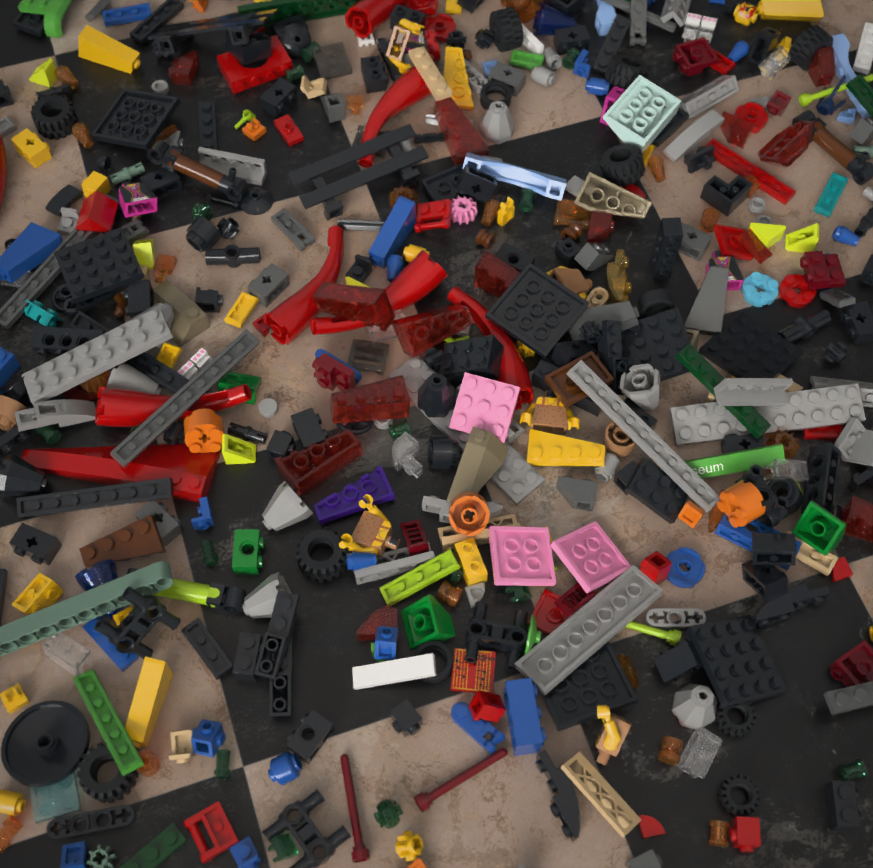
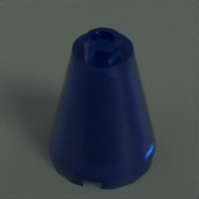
M540 2L538 5L541 7L540 11L536 10L533 29H536V31L533 32V35H554L555 29L578 26L575 18Z
M108 559L93 564L94 567L89 570L87 568L81 570L75 576L84 591H88L117 579L118 573L114 560ZM124 606L109 613H106L103 616L105 618L110 617V619H114L113 615L124 610Z

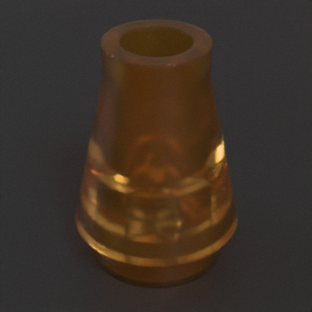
M61 65L55 70L57 80L65 84L68 83L72 89L78 87L79 81L68 67Z
M82 122L76 123L72 127V134L82 143L84 148L92 147L94 143L88 126Z
M659 155L649 158L647 166L655 181H664L666 179L664 160Z
M490 199L489 202L485 203L481 220L484 226L489 227L498 215L497 213L500 209L498 201Z

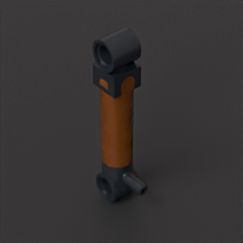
M806 110L792 120V126L797 132H803L802 136L809 143L814 141L849 171L858 185H864L873 179V163L866 162L869 153L862 152L859 157L825 128L827 124L819 117L816 118L812 111Z
M158 140L147 152L148 159L152 163H162V168L171 172L177 170L221 191L231 201L239 202L249 189L245 180L241 178L235 179L237 171L235 168H230L229 175L227 176L182 154L183 150L173 145L170 147L165 141Z

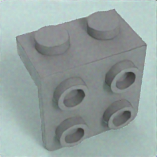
M851 417L834 446L841 451V459L843 461L873 466V430H866L858 418Z

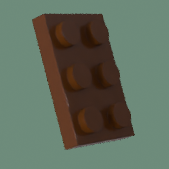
M593 351L545 375L544 380L565 408L588 396L567 375V372L580 360L606 385L614 381L612 375Z

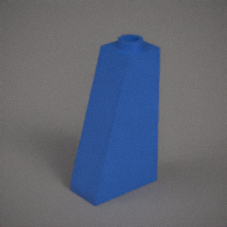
M402 196L398 198L369 250V259L374 266L385 269L389 256L395 255L414 228L416 223V202Z
M31 222L0 256V280L13 283L43 263L63 242L61 234Z

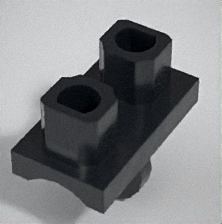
M712 145L707 148L701 146L695 154L688 153L684 155V163L688 165V172L692 174L701 168L705 170L711 169L712 163L715 162L713 154L715 147Z

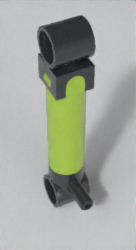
M129 568L127 574L139 569ZM173 578V585L153 595L207 605L209 609L241 613L242 604H244L247 592L233 586L226 588V585L211 582V585Z

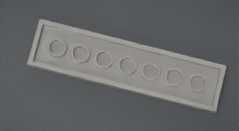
M157 307L22 374L31 403L47 401L173 338L161 308Z
M632 565L515 663L516 669L526 678H531L532 684H536L537 689L545 696L663 595V589L635 565Z

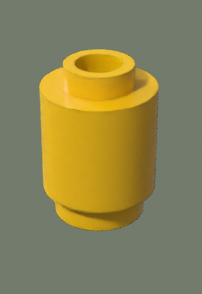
M410 244L409 247H405L403 256L405 261L411 262L422 250L429 255L430 252L426 251L427 249Z
M5 789L0 790V813L17 816L24 811L26 807L24 794Z

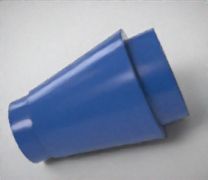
M745 41L737 42L727 58L737 62L748 54L749 45Z
M838 225L831 237L836 242L854 247L860 240L859 236L844 225Z
M390 255L387 259V281L392 282L401 272L404 265L401 256Z
M357 551L346 553L347 570L356 571L376 565V554Z

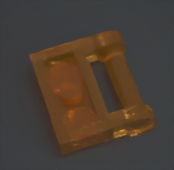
M558 200L554 225H568L573 221L578 223L583 229L588 230L591 211L574 204V200Z

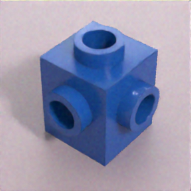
M202 719L198 727L194 728L191 741L195 754L214 758L219 747L223 746L226 739L222 723Z

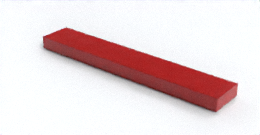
M712 139L705 146V148L711 145L715 147L713 154L717 162L737 175H741L782 204L786 205L795 196V190L717 140Z

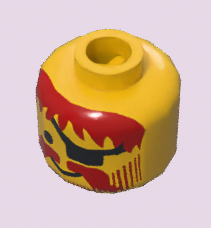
M743 2L741 5L738 4L733 14L735 21L744 26L755 23L758 17L756 13L757 8L747 2Z

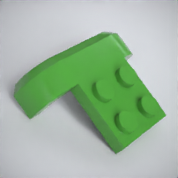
M21 0L18 8L20 12L45 15L44 30L47 37L59 38L64 35L62 19L72 0Z

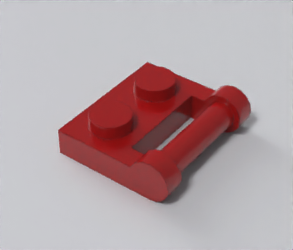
M446 199L418 204L417 219L414 225L416 233L429 229L450 228L452 201ZM442 219V221H435V222L424 223V222H426V221H433V220Z
M219 801L183 822L186 829L190 830L200 851L202 863L212 860L215 856L239 842ZM200 821H203L215 846L210 850L197 825Z

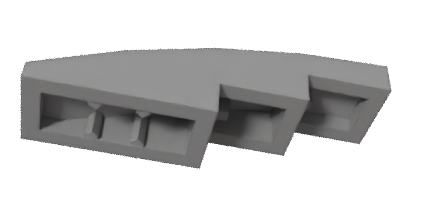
M710 110L673 140L663 150V154L674 163L677 162L684 155L695 150L701 141L711 135L712 130L723 124L725 118L715 110Z

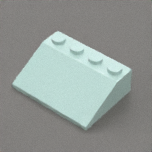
M639 75L603 115V119L624 144H634L640 147L643 154L676 115L681 100Z

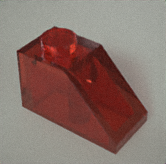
M833 46L817 49L808 72L815 87L831 84L835 75Z
M193 50L173 60L172 66L168 69V76L171 77L172 84L192 86L199 65L197 51Z
M724 111L722 117L725 120L720 125V128L728 143L743 149L751 136L755 124Z
M591 211L587 242H597L599 244L608 239L610 231L613 232L615 221H612L611 213Z
M384 606L381 609H376L356 630L357 641L375 640L378 626L398 628L397 608Z

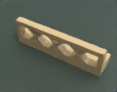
M515 514L490 518L487 524L501 526L503 522L512 520V524L503 526L521 527L520 522L517 523ZM452 526L438 528L442 552L449 549L454 550L455 543L474 538L477 546L490 543L488 529H484L481 533L474 536H466L455 531ZM452 532L455 535L444 537L443 533Z
M580 751L561 767L564 773L622 838L641 821L639 816Z

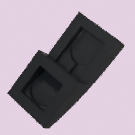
M68 184L46 205V210L59 217L62 216L61 207L71 208L73 202L83 197V191Z

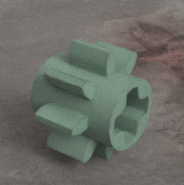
M98 845L97 850L94 852L89 851L91 858L86 864L93 865V868H115L112 863L113 859H116L117 856L110 854L112 851L110 846L103 850V847ZM101 856H105L106 859H103L102 864H99L98 861L101 860Z

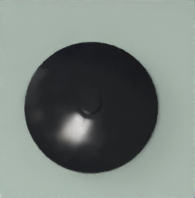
M51 700L35 704L19 714L8 727L1 745L3 766L11 777L25 786L47 787L59 783L78 768L79 762H83L82 756L84 753L87 754L90 745L91 734L89 724L79 709L70 703Z

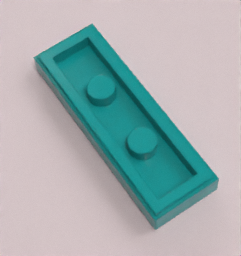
M833 172L813 211L829 218L849 178Z

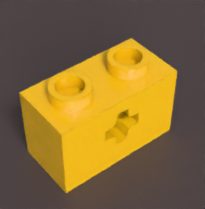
M28 128L11 138L15 150L35 169L52 158L49 145L45 141L42 142L35 132L32 133Z
M474 538L455 543L454 555L461 567L460 570L466 585L470 586L483 581L484 583L487 582L488 572Z

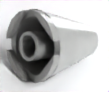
M125 362L119 364L118 368H113L107 383L108 388L135 390L159 395L162 392V389L159 388V383Z

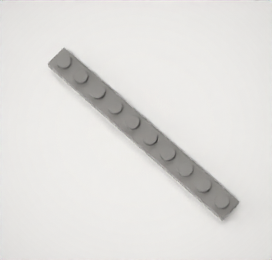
M582 360L567 372V375L706 513L719 501V495Z

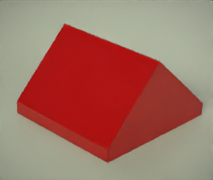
M96 190L84 199L76 230L105 233L112 231L119 206L118 202Z

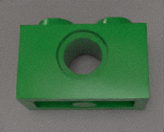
M235 529L232 559L234 574H259V567H263V555H260L261 549H264L265 540L264 537H261L259 529ZM249 549L254 550L251 554H244Z

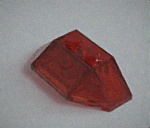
M799 120L795 125L778 133L758 152L760 161L775 166L789 167L808 149L814 121Z

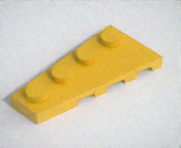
M448 46L445 48L443 78L452 91V97L442 99L441 107L474 110L462 48Z
M533 429L529 431L527 462L531 466H605V445Z

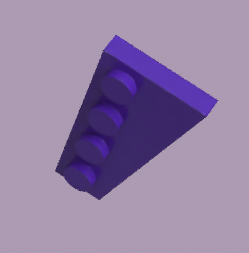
M380 465L375 468L376 471L371 474L366 473L361 476V479L354 484L346 485L344 490L339 493H333L314 504V510L320 525L367 509L359 506L360 500L367 504V501L363 498L366 494L371 495L373 498L372 505H379L395 499L382 466Z

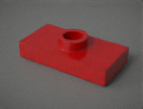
M289 114L274 120V125L289 147L304 141V136Z

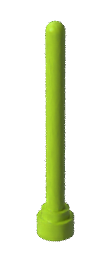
M873 74L863 77L867 83L873 81ZM848 82L843 83L837 92L848 89L845 86ZM836 86L813 94H799L798 99L801 107L808 106L813 100L830 95Z
M631 621L625 626L626 628L666 639V642L670 643L669 645L675 647L682 635V631L676 629L673 631L669 630L668 632L635 621Z

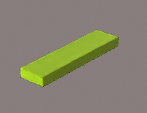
M449 549L379 589L386 604L390 607L461 567L452 550Z

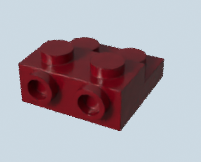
M705 37L677 44L673 53V60L680 64L681 73H685L687 77L702 73L703 68L718 64L719 58Z
M822 251L804 252L800 258V267L804 270V281L808 284L809 290L845 286L846 280L837 253L823 255Z
M322 353L319 358L317 357L313 361L312 367L315 368L314 377L317 378V383L322 388H328L333 391L337 386L342 392H348L351 395L356 391L354 370L325 353Z
M866 640L829 666L832 669V676L838 681L841 680L846 687L873 681V649Z

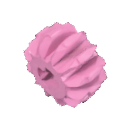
M458 195L457 199L452 198L451 218H453V222L458 221L460 225L462 222H465L467 225L469 221L473 222L477 215V204L473 202L472 197L467 199L466 195L463 198Z

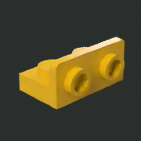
M39 572L11 605L23 614L30 615L53 605L64 593V590L52 579Z

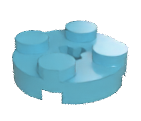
M753 272L744 280L741 286V293L744 295V300L752 306L762 307L767 304L771 305L778 295V282L765 274ZM757 288H761L763 291L757 292Z

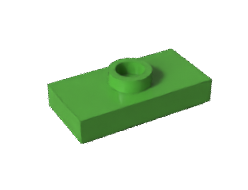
M513 49L509 65L533 70L536 66L543 65L545 56Z

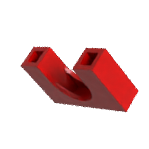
M277 35L270 37L271 57H268V61L261 67H243L229 52L217 56L219 69L233 94L293 73L292 60Z

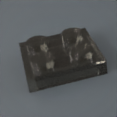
M343 41L312 49L320 78L324 77L328 80L352 74V68Z

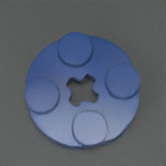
M682 547L679 550L671 551L666 557L672 562L666 580L670 581L673 585L690 589L703 578L705 564H703L701 556L695 550ZM686 564L690 570L684 572L679 568V565Z

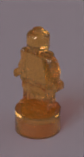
M11 815L3 822V827L0 830V853L11 845V843H8V840L23 827V824Z

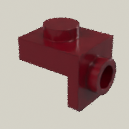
M776 90L771 100L766 104L767 111L772 115L781 116L791 101V97Z

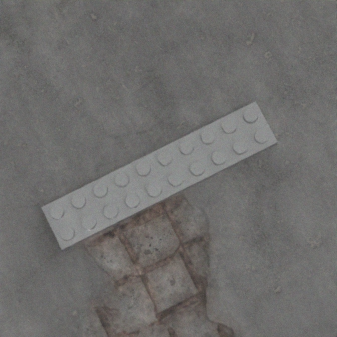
M416 354L388 375V377L418 408V389L435 372L431 368L429 369L427 364ZM450 410L444 418L428 417L425 415L445 436H451L452 440L458 441L460 450L464 452L470 434L449 428L454 410ZM505 442L504 445L508 448L503 466L493 474L491 481L517 506L545 483V478L512 446Z
M858 383L787 392L788 403L784 406H753L771 424L763 435L847 424L851 417L858 418L860 422L866 420ZM717 402L672 407L669 409L675 446L723 440L724 436L728 434H751L725 406H718Z

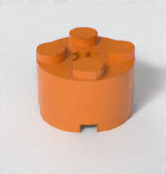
M198 409L193 411L192 415L185 418V443L189 447L190 452L208 453L218 452L221 449L224 428L220 415L218 416L211 409Z
M741 480L722 491L719 496L720 501L717 502L719 510L727 515L730 524L734 528L747 525L763 515L766 507H762L761 501L764 499L760 491L752 483H744L745 480Z
M463 492L451 501L449 521L453 529L458 533L466 536L477 535L486 528L489 522L488 504L478 493ZM467 510L472 512V517L465 515Z

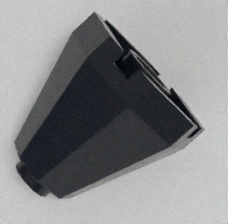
M433 373L418 389V408L422 409L428 417L441 418L446 417L450 410H454L456 390L442 374Z
M8 454L4 458L2 464L6 465V467L0 469V496L40 494L42 490H46L48 478H46V474L16 455Z

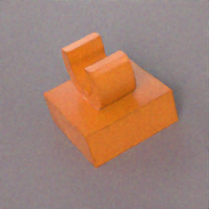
M188 0V2H193L192 8L202 13L205 12L209 0Z
M253 118L250 123H247L242 128L243 134L255 142L266 133V127L261 125L260 121L256 118Z
M689 500L682 508L678 518L691 528H694L705 511Z

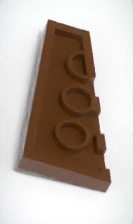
M152 515L79 548L84 565L87 568L112 564L117 561L131 560V558L146 557L156 553H166L155 518Z

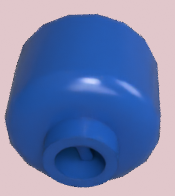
M284 752L270 761L268 775L273 782L277 781L280 785H285L300 776L302 764L295 753Z

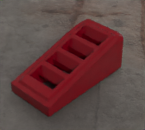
M416 519L400 523L409 556L429 552L428 541L420 520Z
M576 583L558 598L554 604L568 617H571L594 598L596 593L594 591L586 593L581 585ZM569 598L576 606H573L567 599ZM562 602H565L571 608V610H569Z

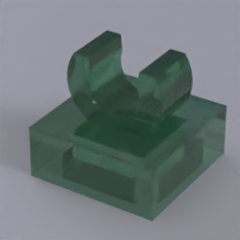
M511 585L505 589L506 593H511L512 591L515 593L510 602L527 601L532 598L527 586Z
M290 833L277 835L270 840L272 845L268 847V851L275 850L277 854L273 862L291 859L299 854Z

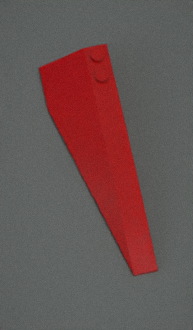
M170 444L149 445L125 468L110 455V452L117 446L24 449L21 459L47 474L109 486L172 478L174 498L200 503L199 498L207 497L221 451L192 453L186 444H176L175 446Z

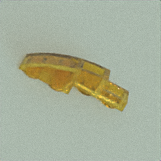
M617 249L615 262L607 264V279L614 303L630 301L629 293L632 292V284L628 282L626 267L629 266V258L625 255L624 249Z

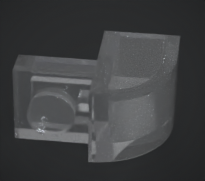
M780 45L759 64L758 68L764 77L771 80L781 68L789 63L791 56Z
M406 431L392 446V462L397 471L404 468L407 474L413 475L418 479L423 474V465L414 458L419 453V442Z

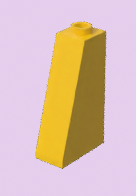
M760 0L757 5V13L761 19L817 22L824 17L821 0Z
M88 25L79 34V57L130 74L139 68L141 60L138 51Z
M146 656L125 725V729L136 749H140V746L148 747L174 675L165 661Z

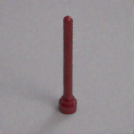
M499 749L429 793L421 792L414 796L422 813L425 812L433 804L432 801L508 754L507 749Z
M342 754L340 761L354 840L351 856L353 863L370 860L369 849H366V845H363L349 756Z

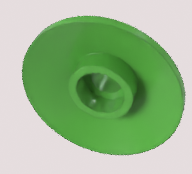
M533 614L530 619L524 655L533 648L535 643L538 644L540 642L541 631H537L536 618Z

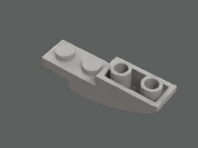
M63 399L33 403L34 408L14 412L19 432L57 423L59 427L95 420L94 402L85 400Z
M433 495L424 496L422 511L439 514V522L450 524V502ZM494 501L487 502L490 513L489 519L502 516L503 505H499V503ZM467 510L465 515L472 517V512Z

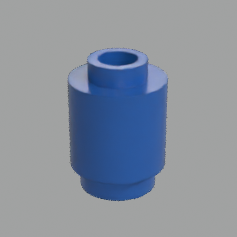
M590 77V80L586 81L585 90H588V94L600 96L608 94L609 82L606 79Z

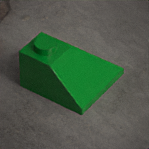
M810 501L791 533H795L801 540L826 556L835 550L845 534L847 524L814 501Z
M427 595L401 610L410 650L417 649L427 641L444 642L456 635L451 615L432 595Z

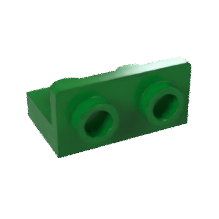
M229 372L219 381L218 391L247 384L251 390L252 399L244 403L254 405L256 403V393L262 383V377Z

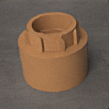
M0 395V429L4 431L12 429L17 425L14 412L28 408L12 398Z
M614 421L608 424L603 438V445H605L606 451L614 453L618 457L630 455L634 451L636 443Z

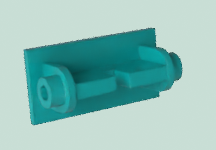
M25 300L30 303L29 306L24 308L25 315L35 321H38L41 316L39 323L45 327H56L57 320L63 321V319L57 316L58 312L50 308L48 310L44 309V304L41 302Z

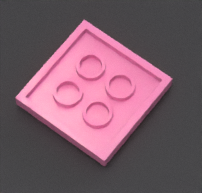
M465 372L449 428L468 434L471 433L473 427L492 432L505 444L521 388Z
M596 521L553 541L550 545L586 593L618 578L631 567Z
M489 527L494 585L554 586L556 584L549 529L547 527Z

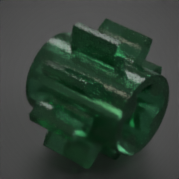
M204 202L200 205L196 203L191 211L193 213L192 218L196 220L199 216H202L210 221L213 218L211 213L213 209Z
M385 799L378 803L376 807L378 812L373 815L381 827L393 828L400 822L399 815L403 814L395 800Z

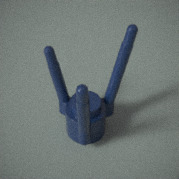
M845 75L838 82L829 98H820L816 108L821 115H832L834 111L846 103V100L834 107V101L832 100L845 80Z

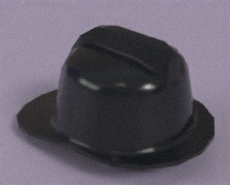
M24 377L1 389L0 395L12 398L20 403L27 400L29 395L23 380Z

